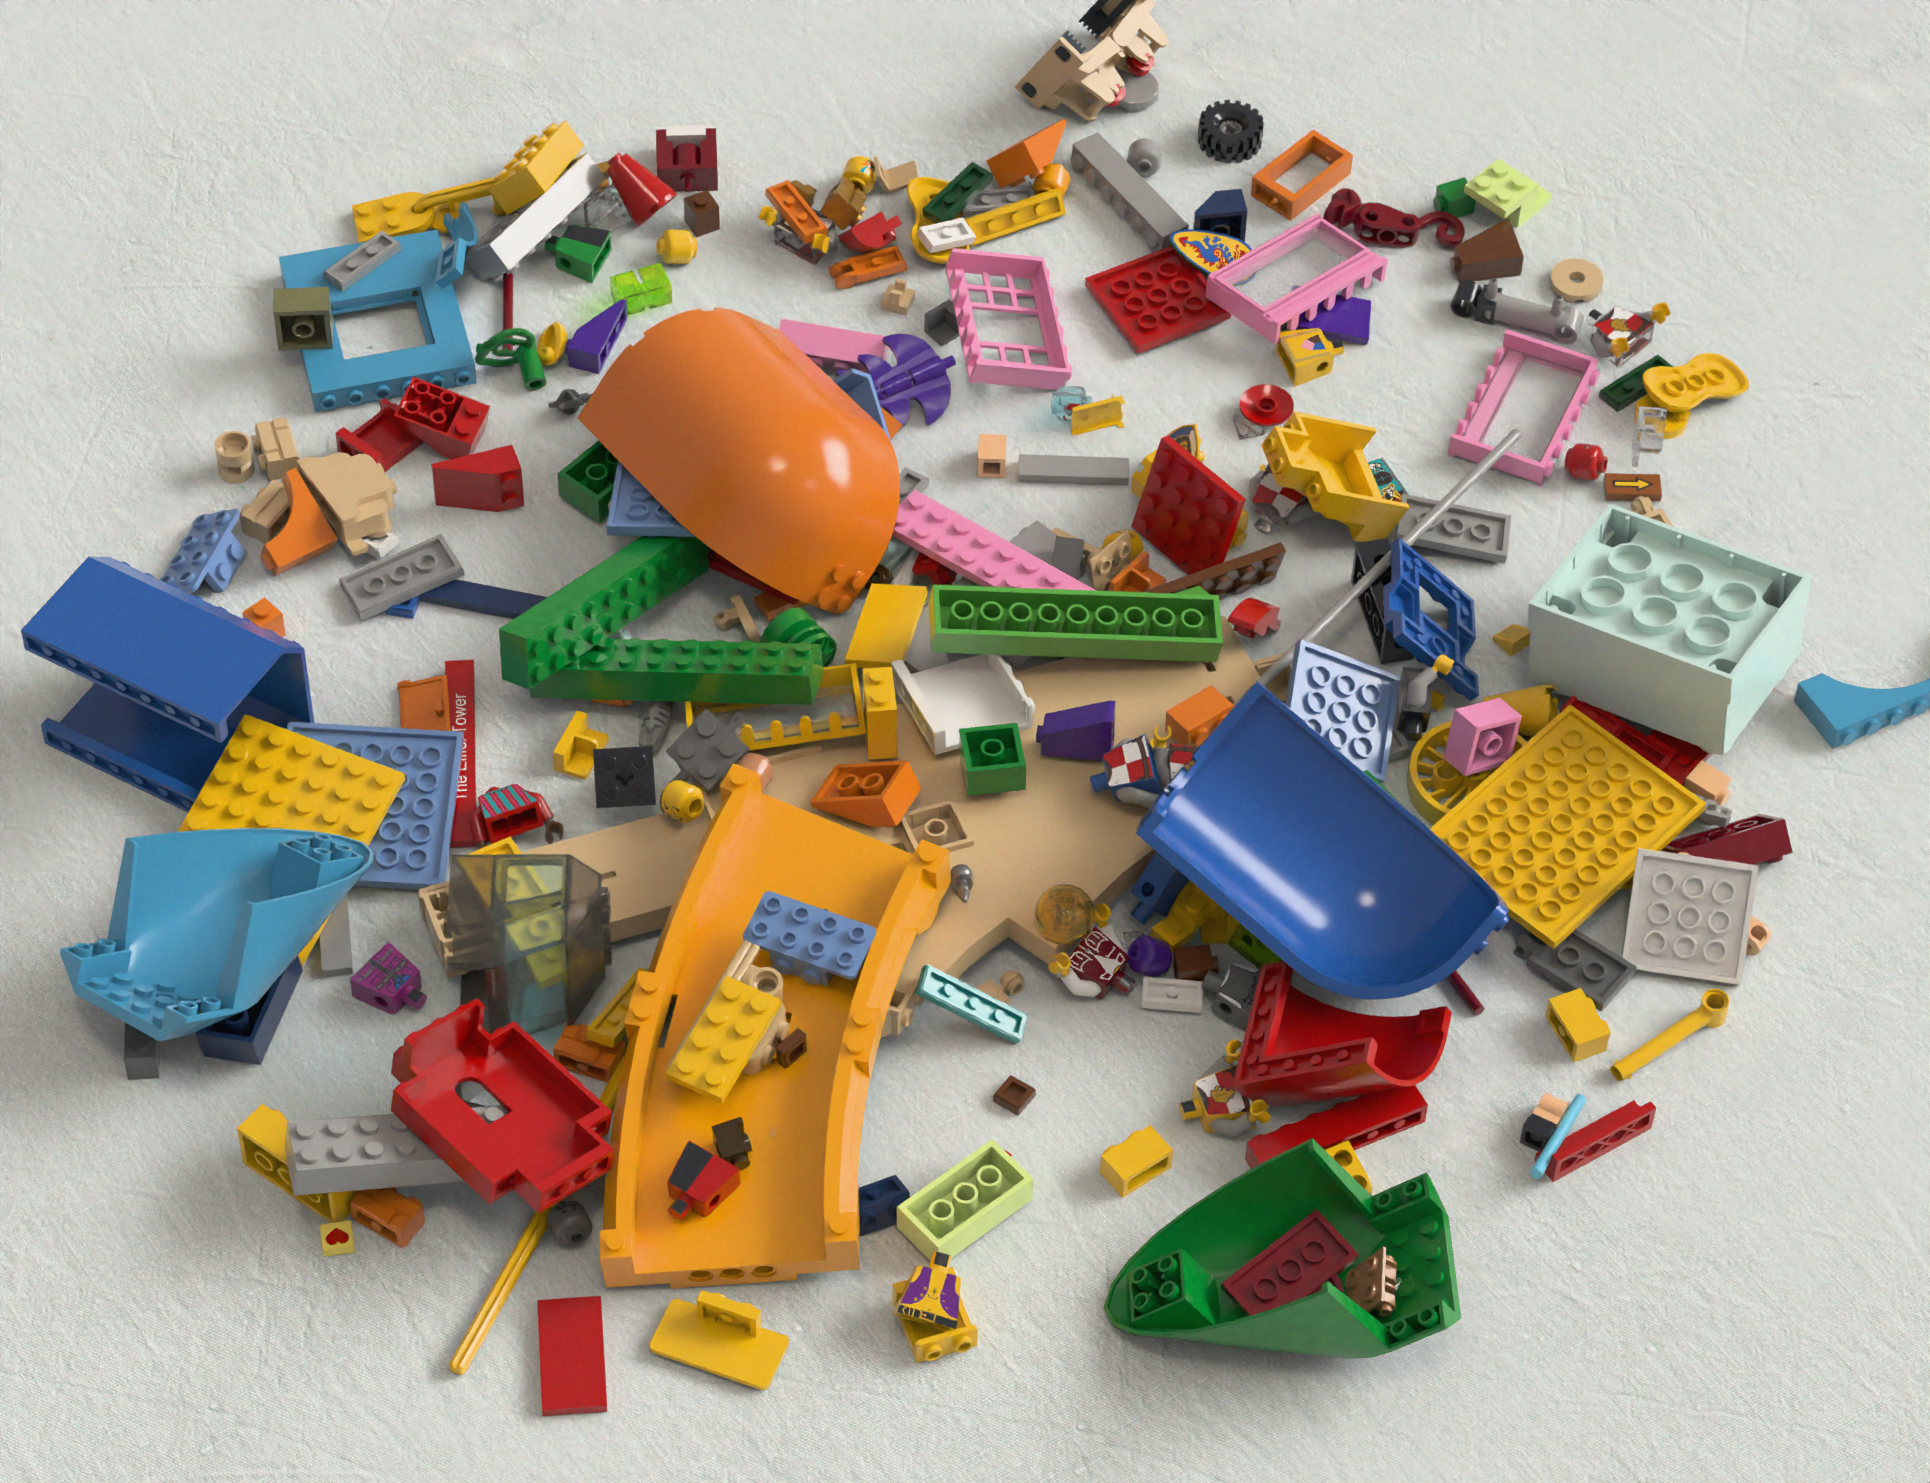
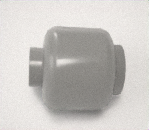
M1138 139L1129 147L1127 162L1141 177H1150L1160 168L1161 148L1151 139Z

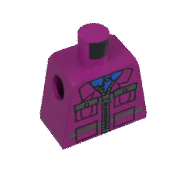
M389 942L350 978L352 997L391 1015L398 1013L406 1004L415 1010H419L427 999V995L420 991L422 988L420 971Z

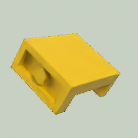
M948 1268L947 1273L956 1276L954 1268ZM908 1279L892 1284V1302L894 1307H896ZM959 1297L958 1319L955 1330L945 1331L899 1317L916 1363L934 1361L943 1355L954 1352H966L972 1347L977 1346L978 1330L975 1324L971 1325L961 1297Z

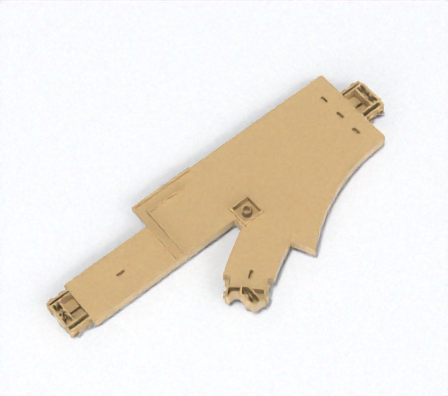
M1221 616L1223 645L1217 662L1069 657L1013 672L1015 679L1021 681L1026 696L1032 698L1036 709L1035 714H1033V727L1019 731L1026 763V790L967 796L959 748L935 755L903 702L896 704L898 758L868 760L865 734L750 750L748 753L765 756L770 761L773 769V779L763 790V794L911 854H914L921 839L949 850L950 871L954 866L964 864L970 867L973 872V886L969 890L970 897L968 901L963 903L958 897V892L952 888V883H950L938 905L939 912L932 926L919 936L916 935L896 984L880 1038L891 1034L899 1036L904 1026L908 1027L911 1024L916 1005L923 1004L925 999L915 994L923 966L928 964L958 979L969 966L1007 937L1047 964L1056 961L1053 958L1054 955L1061 952L1067 953L1081 933L1091 923L1088 919L1089 911L1095 909L1099 914L1096 905L1102 903L1109 905L1125 889L1133 885L1134 882H1137L1157 852L1136 834L1140 820L1145 814L1149 813L1148 809L1150 807L1126 802L1119 803L1115 800L1110 789L1098 793L1094 792L1090 776L1105 772L1103 761L1041 755V743H1036L1037 726H1043L1046 713L1109 700L1116 701L1113 748L1122 739H1135L1144 734L1150 743L1153 739V730L1157 725L1158 736L1162 738L1167 736V732H1165L1167 710L1210 685L1229 702L1234 704L1285 653L1252 662L1231 624L1227 622L1228 619L1225 616ZM1292 663L1267 687L1284 704H1286ZM840 714V720L856 718V715L845 718L844 714ZM825 718L811 722V724L828 722L829 720ZM1171 736L1166 741V747L1168 748L1169 743L1179 744ZM908 760L922 787L900 823L894 827H870L814 808L810 803L836 764ZM724 778L710 793L699 783L691 780L692 784L701 790L704 800L702 813L691 822L683 823L662 813L521 852L586 949L664 928L677 893L692 863V858L722 803L720 785ZM464 877L419 889L420 913L431 933L436 954L440 957L442 965L445 964L447 978L464 975L471 970L492 967L504 962L507 963L509 971L523 967Z

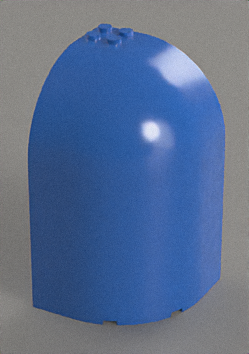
M1258 680L1193 753L1191 759L1194 763L1187 770L1183 766L1150 806L1148 809L1149 813L1142 817L1136 829V834L1296 972L1321 988L1352 998L1367 1000L1391 999L1427 989L1457 970L1473 952L1478 955L1489 943L1487 936L1493 930L1499 932L1509 920L1507 917L1509 909L1505 901L1465 860Z

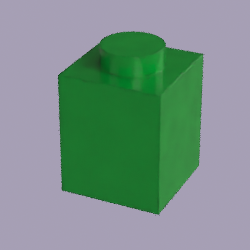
M1465 177L1437 185L1436 195L1433 198L1436 211L1450 213L1457 218L1474 213L1476 200L1464 193L1465 184L1468 183Z

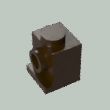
M742 1117L711 1126L713 1142L719 1158L739 1168V1171L747 1168L750 1165L748 1152L752 1151V1147L747 1133L744 1132Z

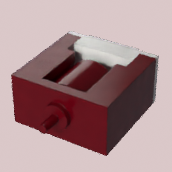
M716 126L656 127L657 177L674 189L675 192L718 191Z

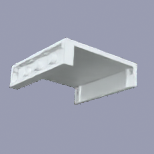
M980 654L910 674L902 659L891 662L894 689L935 755L959 748V729L1009 723H1017L1019 731L1033 727V714L1036 711L1035 704L1031 697L1026 696L1021 681L1015 679L1010 664L1004 662L1001 655Z

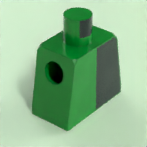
M570 225L562 237L552 235L547 239L544 248L545 250L555 252V265L559 270L593 283L612 250L611 231Z

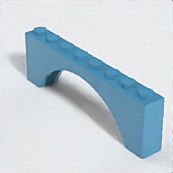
M1821 673L1798 683L1794 702L1831 748L1834 749L1843 744L1848 745L1864 735H1872L1888 725H1896L1903 719L1914 714L1919 715L1930 708V678L1906 687L1874 689L1846 684Z

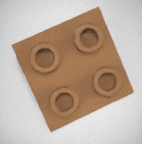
M1383 1246L1357 1267L1350 1270L1345 1279V1286L1347 1287L1346 1296L1368 1313L1375 1309L1379 1311L1381 1316H1390L1392 1311L1395 1310L1394 1294L1396 1293L1397 1263L1392 1256L1386 1255V1247Z

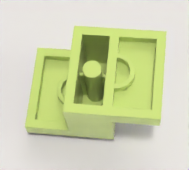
M1499 159L1475 176L1464 187L1465 194L1504 220H1510L1511 224L1517 228L1551 202L1552 195L1541 188L1538 183Z

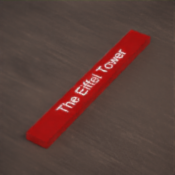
M474 659L445 661V675H447L450 730L463 732L464 742L450 848L477 847L470 828V818L476 808Z

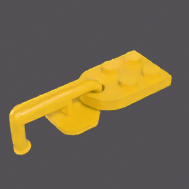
M488 178L430 192L426 195L418 192H405L352 205L358 242H366L381 231H384L391 237L425 232L428 228L438 230L441 233H449V230L443 224L444 215L449 213L455 219L461 215L459 213V206L463 201L468 205V200L492 195L488 189L495 180ZM492 195L494 201L493 213L499 216L505 215L506 212Z

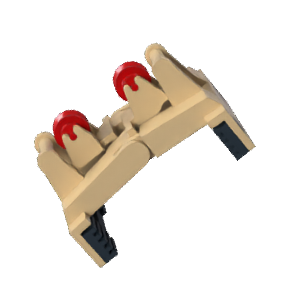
M1098 0L1079 20L1080 23L1084 22V27L1088 26V31L1092 30V35L1096 34V39L1100 38L1098 45L1086 53L1084 52L1086 48H1081L1082 44H1077L1078 40H1073L1074 36L1072 34L1069 36V31L1067 30L1018 82L1015 88L1037 110H1040L1044 105L1055 110L1064 103L1086 121H1094L1098 116V112L1104 106L1115 107L1126 95L1125 84L1114 66L1139 77L1145 76L1154 66V53L1159 48H1163L1168 44V36L1149 14L1156 4L1155 1ZM1143 36H1145L1147 39L1151 41L1149 45L1147 44ZM1085 96L1094 100L1092 105Z

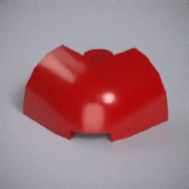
M881 211L838 235V237L847 249L857 253H869L877 251L895 241L897 238L894 229L902 225V222L898 215L886 220Z

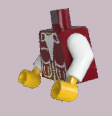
M1104 903L1098 904L1096 908L1099 914L1095 909L1088 913V919L1092 923H1098L1097 928L1095 926L1091 928L1070 956L1064 952L1054 955L1053 958L1056 961L1050 963L1048 969L1053 974L1060 973L1058 980L1063 982L1074 995L1104 999L1113 987L1127 996L1136 983L1134 979L1124 973L1129 957L1111 922L1106 921L1111 915L1109 906Z

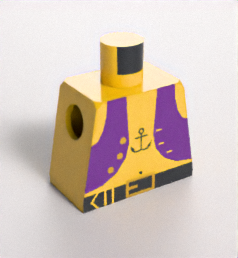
M933 1251L929 1268L920 1265L914 1267L894 1309L893 1316L945 1331L956 1329L961 1277L947 1273L951 1260L950 1255Z

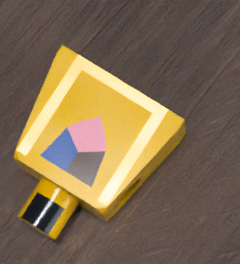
M1319 328L1280 332L1279 342L1276 343V353L1295 387L1329 374L1332 371L1334 356L1344 354V346L1340 338L1327 341L1322 330Z

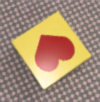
M351 1220L319 1225L324 1257L355 1252Z

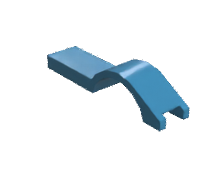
M464 201L460 203L459 213L461 215L453 219L449 213L444 215L443 224L449 230L453 242L439 252L435 283L442 289L463 275L465 252L475 246L478 241V232L469 206Z

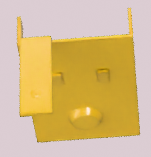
M1112 395V398L1073 407L1072 435L1114 425L1123 428L1121 404H1125L1122 396L1114 397Z

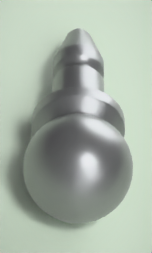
M958 864L950 871L952 888L958 892L959 899L966 903L970 897L969 890L973 886V872L967 865Z

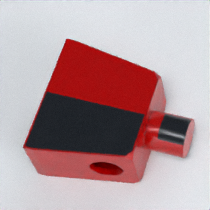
M688 1141L667 1182L669 1196L674 1200L668 1208V1212L679 1221H683L691 1210L703 1217L710 1215L741 1184L739 1168L695 1143Z

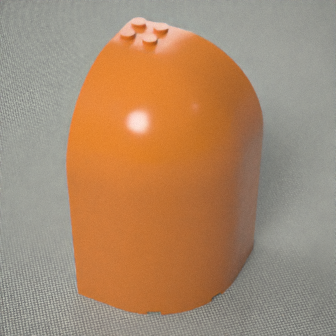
M714 308V310L709 311L694 309L671 316L643 333L645 337L634 346L628 345L616 358L577 418L680 524L719 555L758 580L795 599L833 614H842L848 611L881 561L890 542L897 519L900 501V474L894 448L885 431L780 330L745 314L724 308Z

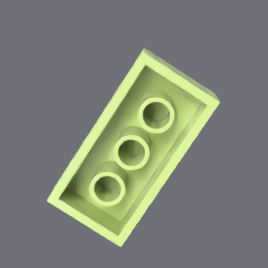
M991 1139L897 1206V1228L930 1261L933 1251L948 1254L952 1258L1033 1199L1034 1179Z

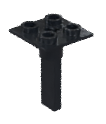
M652 746L593 749L596 808L656 805Z

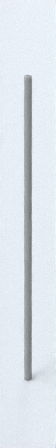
M1513 429L1402 540L1411 546L1522 437L1520 430ZM1391 550L1299 640L1302 639L1312 643L1391 566ZM1295 644L1258 679L1263 686L1267 688L1292 663ZM1243 695L1233 704L1234 706L1243 697Z

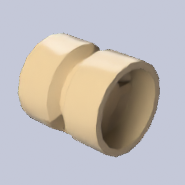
M229 431L221 434L215 441V452L220 477L228 483L235 484L249 480L255 470L250 438L240 431Z

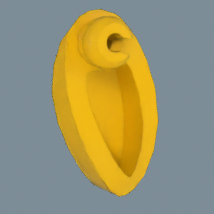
M558 321L547 326L538 341V355L541 363L544 365H554L560 360L565 351L567 332L565 327Z

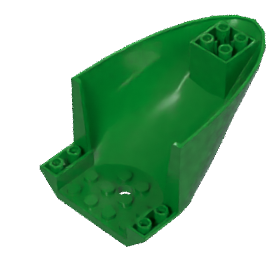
M1311 1138L1227 1182L1187 1208L1155 1233L1128 1259L1111 1283L1103 1309L1116 1328L1134 1336L1167 1338L1254 1350L1347 1359L1376 1357L1445 1330L1461 1319L1449 1216L1427 1173H1423L1371 1196ZM1316 1209L1359 1254L1358 1260L1337 1275L1342 1281L1344 1293L1331 1283L1326 1282L1322 1284V1291L1246 1317L1221 1289L1223 1281ZM1383 1246L1386 1247V1255L1392 1256L1397 1263L1396 1284L1400 1283L1394 1294L1395 1310L1392 1311L1390 1316H1381L1379 1311L1375 1309L1368 1313L1346 1296L1347 1287L1345 1286V1279L1347 1273Z

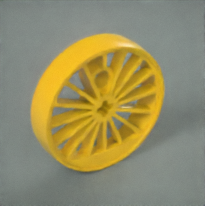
M1452 721L1440 724L1425 733L1422 739L1415 745L1408 764L1407 788L1410 800L1418 813L1432 825H1435L1464 795L1467 796L1498 769L1494 768L1464 776L1446 761L1442 754L1434 750L1439 746H1443L1444 749L1446 748ZM1518 734L1512 755L1527 743ZM1424 757H1428L1436 764L1432 765L1421 762V760ZM1417 772L1431 775L1432 778H1419ZM1432 786L1436 790L1431 793H1427L1425 789L1431 788ZM1451 796L1443 805L1437 802L1440 799Z

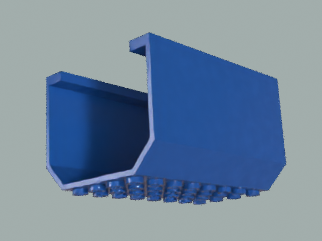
M88 556L21 629L25 650L94 682L92 687L60 722L47 717L41 724L44 743L186 812L190 811L245 714L287 729L288 722L315 723L304 647L296 641H289L272 630L261 628L246 618H240L229 613L223 607H216L199 596L188 594L173 584H167L149 573H143L131 567L128 563L120 562L111 557Z

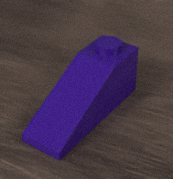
M619 300L578 328L573 338L568 339L565 346V354L568 355L569 367L600 374L628 319L627 300Z

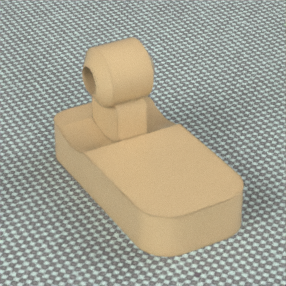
M740 593L730 597L729 599L733 607L726 611H720L714 616L717 627L720 630H727L731 625L741 621L750 641L760 643L761 635Z

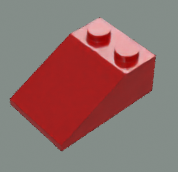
M513 445L431 464L436 506L492 512L524 506L522 468Z

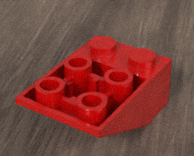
M413 377L393 418L441 456L454 459L473 454L486 428L491 406Z

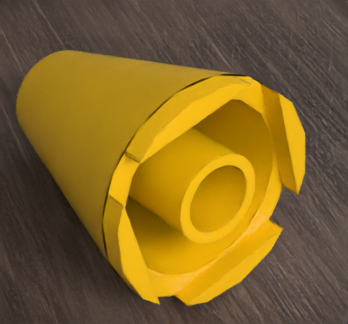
M1544 684L1486 696L1483 699V702L1497 698L1505 701L1522 716L1517 734L1531 738L1558 715V698H1552L1551 691H1557L1555 684Z

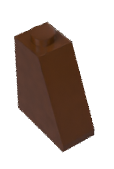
M1504 220L1455 246L1454 257L1450 258V267L1452 273H1456L1459 283L1465 280L1482 281L1521 275L1524 256L1510 220Z

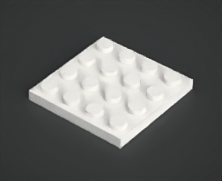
M1638 848L1622 958L1637 966L1636 970L1741 985L1759 866Z

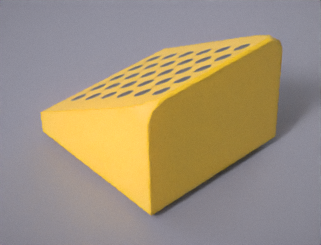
M1512 624L1492 636V640L1508 655L1513 656L1530 645V630L1526 627Z

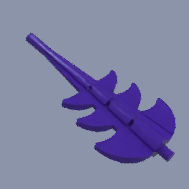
M892 334L882 339V342L891 349L896 358L897 365L891 367L887 361L878 356L870 354L858 355V361L864 365L871 375L880 407L884 408L903 425L902 428L909 417V400L911 399L916 400L922 407L927 426L935 423L947 409L951 395V384L946 369L956 365L952 355L941 360L926 341L909 334ZM839 369L836 375L839 377L847 370Z

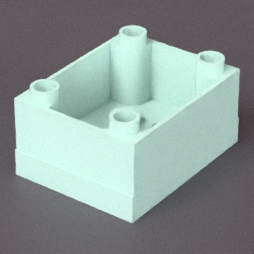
M1609 504L1529 602L1528 629L1530 630L1528 681L1537 685L1555 684L1557 691H1551V693L1569 697L1573 695L1579 701H1584L1597 708L1697 745L1705 752L1724 755L1733 747L1735 739L1777 683L1784 679L1786 671L1801 653L1805 606L1809 600L1811 576Z

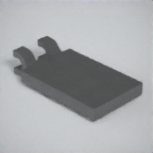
M1576 929L1555 949H1552L1542 940L1537 944L1524 933L1515 942L1518 947L1514 950V955L1521 959H1528L1527 966L1569 992L1581 988L1586 997L1591 998L1596 1009L1601 1012L1636 972L1637 966ZM1531 933L1530 936L1540 940L1538 937Z

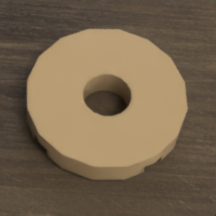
M1575 258L1566 259L1557 263L1551 270V288L1556 295L1562 296L1564 300L1569 302H1576V300L1587 302L1596 298L1602 291L1603 275L1601 270L1589 261ZM1572 279H1578V280H1581L1582 282H1580V283H1575V282H1573V281H1571V280H1572Z

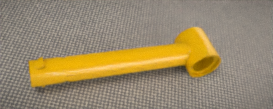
M1715 988L1705 991L1702 995L1700 1007L1618 1061L1616 1059L1610 1067L1613 1076L1618 1081L1631 1079L1632 1074L1638 1069L1644 1067L1703 1026L1717 1028L1723 1025L1729 1006L1728 995L1724 991Z

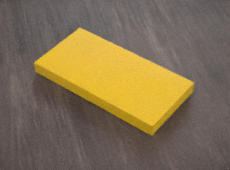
M872 583L847 651L845 664L856 663V668L891 667V662L900 659L905 662L928 595L927 587Z

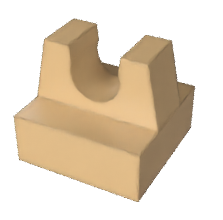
M896 278L895 285L889 284L881 301V309L907 316L915 298V290L907 288V280Z

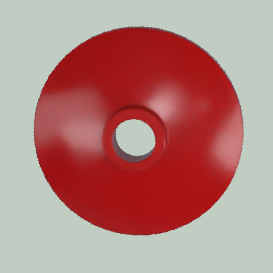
M1260 384L1250 387L1242 394L1239 407L1242 415L1250 422L1261 426H1276L1287 421L1293 414L1294 401L1291 395L1281 387Z

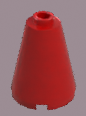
M617 153L607 162L610 165L607 172L633 224L637 227L645 223L677 196L674 189L627 153L623 156Z

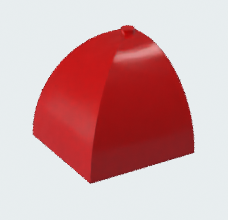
M1285 961L1264 964L1261 967L1232 1087L1251 1101L1261 1099L1269 1106L1287 1107L1416 1085L1424 1081L1432 1073L1441 1058L1452 1012L1447 1006L1420 1010L1419 1015L1398 1017L1375 1016L1347 1011L1318 1001L1291 986L1293 968Z

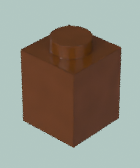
M708 190L684 198V221L695 237L720 229L719 205Z
M1210 944L1174 948L1172 967L1175 979L1204 981L1208 970L1219 973L1217 956H1212Z

